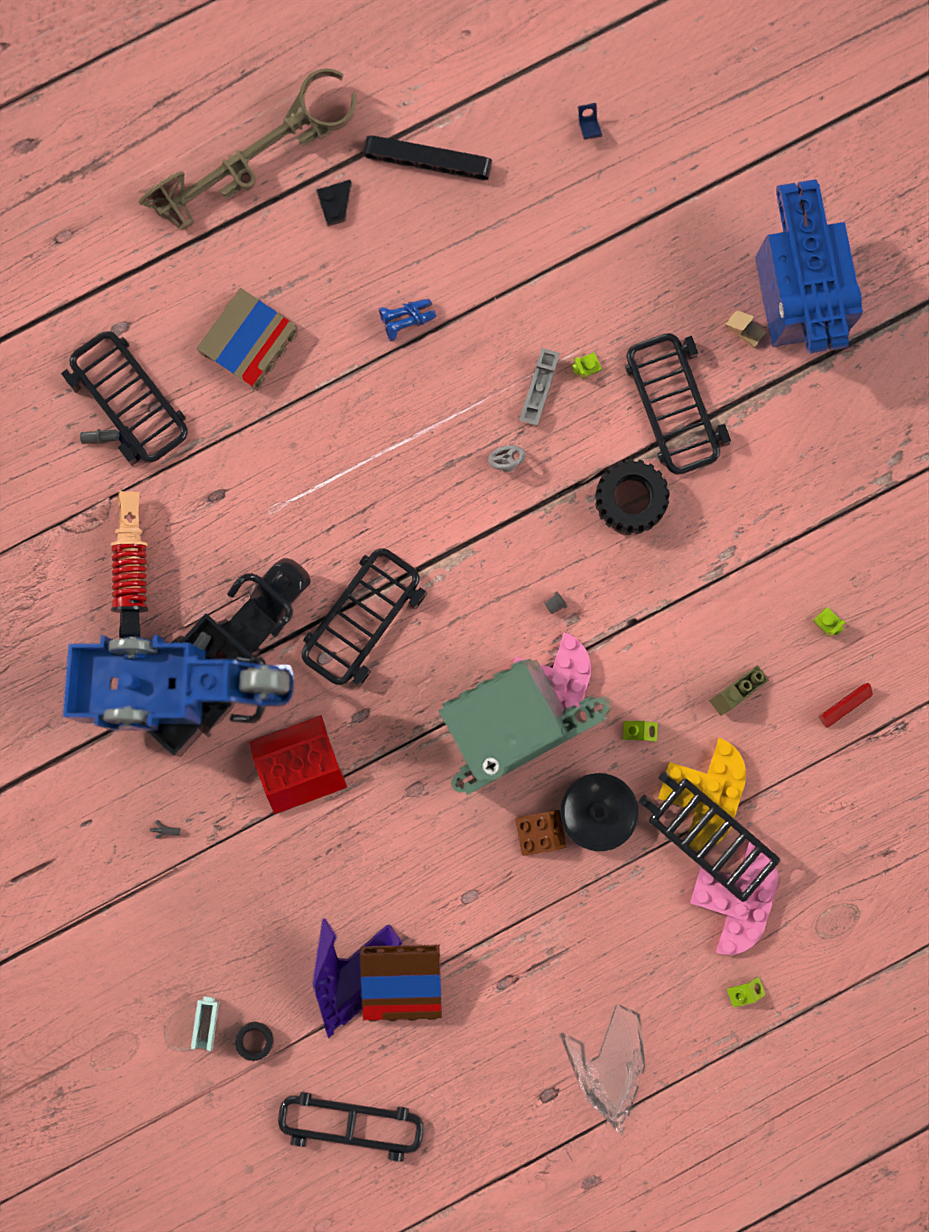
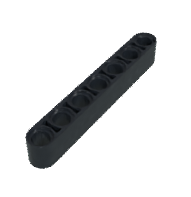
M373 135L366 137L363 156L371 160L478 180H488L492 166V159L485 156Z

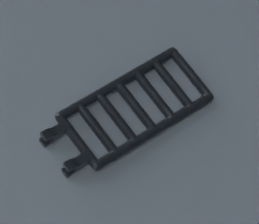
M662 772L658 778L673 790L659 807L645 794L638 800L640 804L653 813L649 818V822L741 902L747 901L780 863V858L687 778L678 783L667 772ZM687 788L695 796L673 822L666 827L659 821L660 817L683 790ZM702 801L710 809L687 836L681 840L674 834V831L698 803ZM717 814L725 822L702 849L696 853L688 845L713 816ZM730 827L734 828L740 835L718 861L711 866L704 860V857ZM745 840H748L755 846L754 850L727 880L719 873V870ZM763 853L771 861L745 891L741 892L734 884L756 858Z

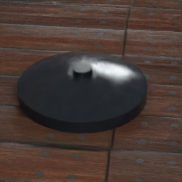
M605 773L589 774L576 780L565 792L560 808L563 828L571 840L585 849L599 852L615 849L625 843L633 834L639 815L638 803L630 787L621 779Z

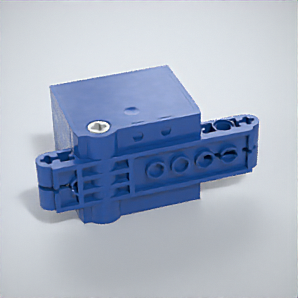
M816 179L798 182L797 186L796 183L777 185L776 196L783 232L767 235L755 256L772 347L805 342L808 354L827 351V348L829 350L848 348L849 331L862 316L863 310L861 291L857 284L846 224L841 222L827 225L820 185Z

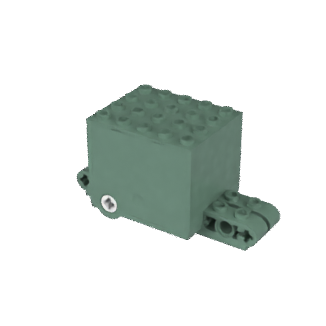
M531 658L520 660L510 666L512 669L502 670L493 675L494 678L478 683L476 688L468 689L459 694L460 697L446 701L442 704L443 708L438 710L467 763L460 767L461 772L452 778V788L456 792H466L469 795L610 717L608 713L612 710L613 706L611 699L607 696L596 698L590 696L579 702L581 706L576 708L573 705L564 709L538 660L532 661ZM601 703L604 704V707L602 709H599L597 711L594 710V708L600 705ZM581 711L587 714V720H583L580 717ZM471 775L474 777L466 783L463 782L465 778Z

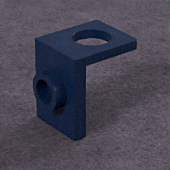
M591 103L578 106L579 126L583 139L602 137L597 120V104ZM586 109L593 110L590 116L582 115Z

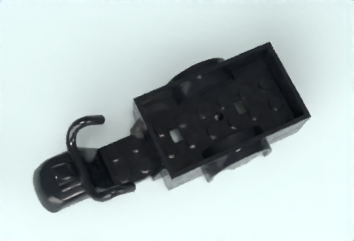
M282 558L277 561L263 577L253 573H245L229 589L227 595L230 598L236 595L239 588L246 581H252L257 584L249 600L230 621L224 619L217 622L205 613L185 636L181 635L170 643H190L194 645L200 633L205 632L211 636L209 643L204 649L206 651L205 660H219L214 656L218 650L227 656L225 660H233L235 655L256 657L261 651L258 647L270 634L277 637L284 626L293 617L291 605L310 585V576L299 563L289 558ZM170 678L169 689H176V684L171 681L173 678ZM202 702L201 724H159L158 730L147 732L172 755L182 757L202 733L207 737L212 735L210 733L211 729L227 717L235 703Z

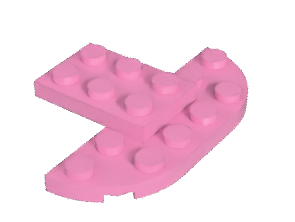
M564 632L553 668L541 664L540 666L564 709L573 705L577 708L581 706L579 702L584 700L590 681L591 661L581 642ZM515 657L513 664L525 659Z
M750 842L748 843L744 860L755 848ZM761 853L736 881L734 886L741 892H744L771 860ZM700 867L690 903L727 915L716 953L725 955L738 954L751 948L760 939L766 927L778 885L776 867L745 902H741ZM719 871L727 880L731 876Z

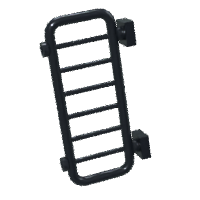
M103 331L71 354L69 364L73 373L71 374L66 369L61 374L75 393L81 389L78 384L81 381L130 446L127 448L123 443L118 449L131 466L137 463L136 455L145 462H155L187 438L188 428L184 423L186 417L180 410L177 412L174 410L127 349L130 345L124 337L119 338L113 332ZM104 339L112 340L116 347L84 370H81L77 364V359ZM119 349L127 361L93 385L85 373ZM130 364L139 376L107 399H104L96 388ZM142 379L149 388V391L118 414H115L108 405V402ZM150 394H153L161 405L127 429L119 417ZM164 408L173 420L138 444L130 432ZM176 423L180 429V435L153 455H147L141 447Z
M666 333L631 346L627 351L628 365H625L628 376H633L661 451L657 453L660 463H665L670 472L679 475L717 461L721 452L719 443L721 442L722 447L730 445L731 439L725 424L717 426V432L714 433L687 361L686 355L689 356L690 360L698 356L693 337L684 338V344L682 345L677 336ZM664 341H671L673 343L675 352L636 365L634 359L635 352ZM678 355L682 369L643 383L639 368ZM684 372L688 387L649 400L645 386ZM691 390L695 404L656 418L652 403ZM697 407L701 422L662 435L658 421ZM704 425L709 439L669 453L665 438ZM710 442L713 449L711 456L681 467H676L673 464L671 456Z
M385 548L373 551L369 557L367 555L362 557L359 562L362 567L315 632L313 634L309 632L303 639V642L306 643L301 654L303 662L335 685L346 684L354 677L352 681L361 687L372 672L364 665L360 668L367 655L406 601L410 599V606L417 609L427 595V592L421 587L415 590L420 582L418 571ZM379 556H385L412 576L409 586L407 588L373 565L375 560ZM370 567L404 590L396 604L362 580ZM359 583L393 606L385 619L351 596ZM348 598L382 622L374 634L339 611ZM336 614L371 637L362 650L328 626ZM325 630H328L360 653L351 666L317 642ZM314 645L348 668L343 677L334 676L309 657V652Z

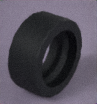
M261 1022L247 1023L236 1035V1050L246 1060H261L269 1054L273 1047V1034L269 1027ZM250 1030H259L266 1038L264 1049L258 1053L247 1051L243 1045V1038Z

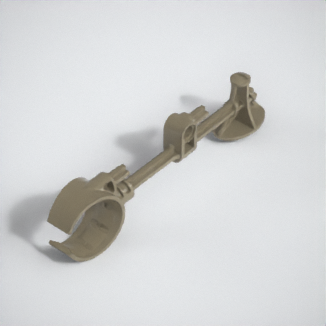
M334 69L314 71L302 83L300 92L285 116L282 125L245 150H237L234 156L229 155L230 158L228 160L223 159L220 167L185 191H183L185 173L181 171L169 175L167 179H162L160 184L153 185L152 189H148L145 195L139 199L138 203L156 209L162 219L169 217L179 227L180 231L187 230V227H191L194 223L187 209V202L227 175H232L235 180L220 189L225 199H228L239 190L245 192L253 188L256 178L248 165L249 160L287 134H296L295 131L297 129L302 130V126L305 124L307 126L310 124L311 128L297 137L303 147L317 137L321 140L331 132L341 129L354 115L356 92L351 94V107L343 119L332 123L319 121L312 117L306 109V90L312 82L322 77H334L342 81L343 73ZM243 175H250L251 181L243 183L241 177ZM181 182L180 194L172 199L171 196ZM176 184L171 193L168 195L166 193V190H168L170 187ZM162 193L165 195V198L152 200ZM168 200L167 203H165L161 207H157L150 204ZM182 206L190 219L188 221L179 212V208ZM176 212L183 221V224L180 225L170 214Z

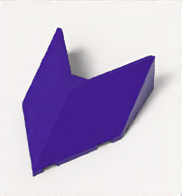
M322 918L312 985L327 1037L330 1038L335 1034L333 1031L341 1024L344 1026L362 1010L361 948L348 959L337 958L334 947L337 935L328 921ZM386 925L363 946H399L403 942L392 926Z

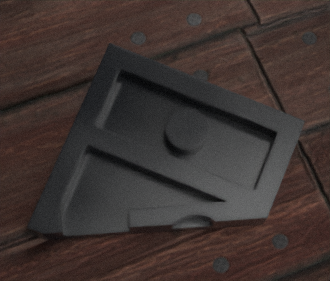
M351 179L316 190L327 227L346 221L350 188L352 186Z

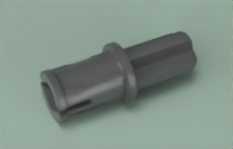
M97 429V431L81 432L80 440L82 444L96 442L102 444V442L119 440V432L116 429L102 431Z

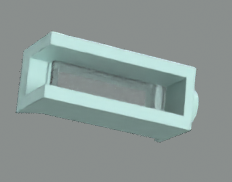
M203 996V1000L200 999L197 1002L191 1049L203 1048L207 1049V1051L213 1050L220 1002L215 1001V997Z

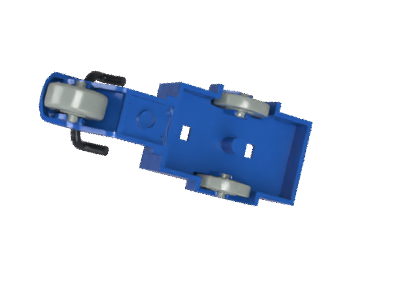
M154 635L153 640L140 637L111 639L101 636L100 644H68L63 717L79 723L94 724L95 726L112 730L154 731L158 730L159 724H201L202 702H232L257 706L254 715L231 714V722L256 723L261 719L265 707H278L288 704L294 691V674L289 665H266L265 660L259 656L235 655L233 660H205L206 651L190 643H164V639L158 635ZM113 678H118L117 689H111ZM170 678H176V689H169Z

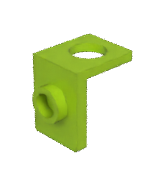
M623 721V740L657 742L658 722ZM650 727L653 728V734L651 737L649 735Z
M759 977L746 984L726 989L733 1007L755 1003L766 995ZM755 984L758 986L759 994L755 992Z

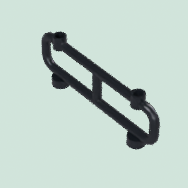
M300 1092V1096H289L282 1101L280 1106L278 1126L284 1134L291 1136L290 1145L306 1147L308 1138L389 1151L388 1160L403 1162L404 1153L417 1151L423 1139L424 1123L422 1119L416 1114L408 1113L409 1108L397 1107V1111L335 1102L311 1098L312 1093ZM290 1104H299L302 1106H314L349 1112L345 1136L288 1127L286 1125L288 1106ZM356 1114L412 1121L416 1125L414 1143L412 1145H402L353 1137Z

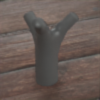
M159 820L156 821L159 828H150V832L159 833L156 835L157 839L164 835L180 836V828L165 826Z

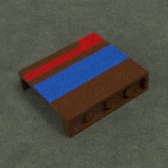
M440 944L361 946L360 965L363 1020L370 1022L378 1020L397 1021L398 1019L415 1021L417 1019L436 1020L437 1018H442Z

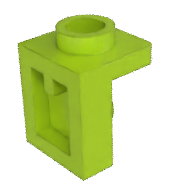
M595 352L581 358H574L572 369L576 376L579 375L580 379L602 370Z
M828 607L813 620L828 637L840 634L844 630L843 625L846 623L844 620H840Z

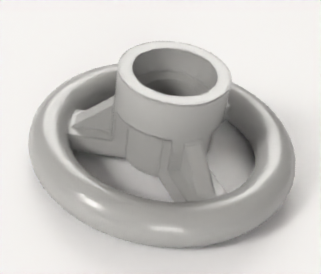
M503 446L494 450L489 455L488 463L494 469L511 472L524 461L525 451L519 446ZM508 451L507 453H505V454H503V455H501V456H497L498 454H500V453H502V452ZM518 452L520 456L517 460H514V454Z

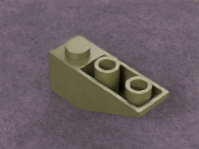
M757 665L709 701L719 715L722 716L769 680Z

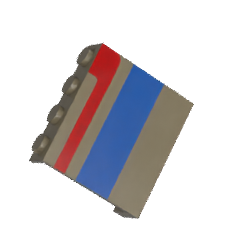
M240 288L201 341L197 350L204 357H209L249 384L255 391L257 387L260 388L263 385L265 375L268 372H272L275 368V361L278 357H282L285 354L288 343L295 340L298 335V329L294 323Z

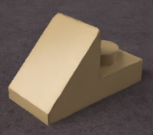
M736 310L725 326L751 347L755 348L767 332L752 321L754 318L752 315Z

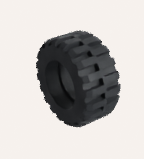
M627 459L626 462L619 461L603 473L597 485L595 506L596 510L599 511V517L601 520L604 519L605 524L609 528L613 527L614 531L618 533L621 531L631 535L632 533L641 534L643 531H648L661 520L668 507V497L670 496L667 489L668 483L666 479L663 480L661 471H656L651 463L647 465L643 460H638L637 462L633 459ZM634 480L647 488L650 501L647 508L641 513L628 514L620 510L616 505L614 492L623 481Z

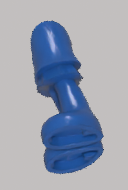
M430 299L408 302V304L402 303V308L392 310L386 307L379 308V314L383 324H385L390 342L397 338L398 331L413 325H423L436 317L435 310L420 314L419 310L432 305ZM404 315L409 316L408 318L396 322H390L393 319Z

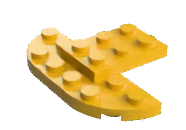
M718 738L707 774L669 762L666 772L676 782L680 783L684 778H687L730 816L735 818L746 783V768L742 756L732 744ZM664 782L658 799L663 801L673 791ZM685 788L672 804L685 808L695 795ZM702 801L693 809L695 814L689 832L710 809ZM715 814L688 846L693 850H701L725 821ZM731 827L716 844L720 843L727 836Z

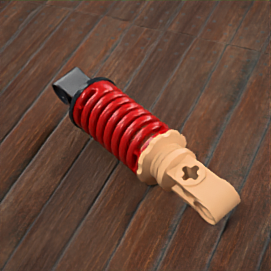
M119 491V529L115 530L117 541L111 543L112 552L114 553L112 556V575L114 576L112 578L114 583L112 585V597L114 599L112 600L111 612L120 613L119 639L140 637L139 613L148 611L147 605L144 604L147 601V597L140 595L147 593L146 588H141L147 585V582L143 580L147 578V575L141 573L146 572L147 568L141 565L147 563L146 559L142 558L147 556L146 548L148 545L146 542L141 541L143 530L139 529L138 491ZM127 515H130V518L133 519L130 523H128L127 519H124Z

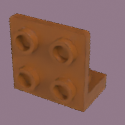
M559 810L515 818L523 856L567 848Z

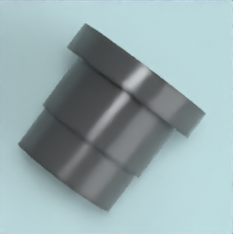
M558 591L544 603L551 614L568 607Z

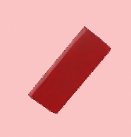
M870 683L862 684L819 715V719L825 727H830L872 697L873 692Z

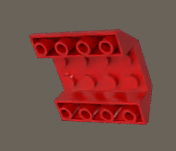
M322 715L249 742L254 764L274 814L348 788L328 737V731Z

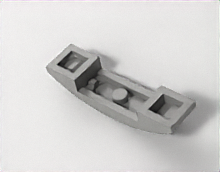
M541 348L519 421L538 426L560 353Z

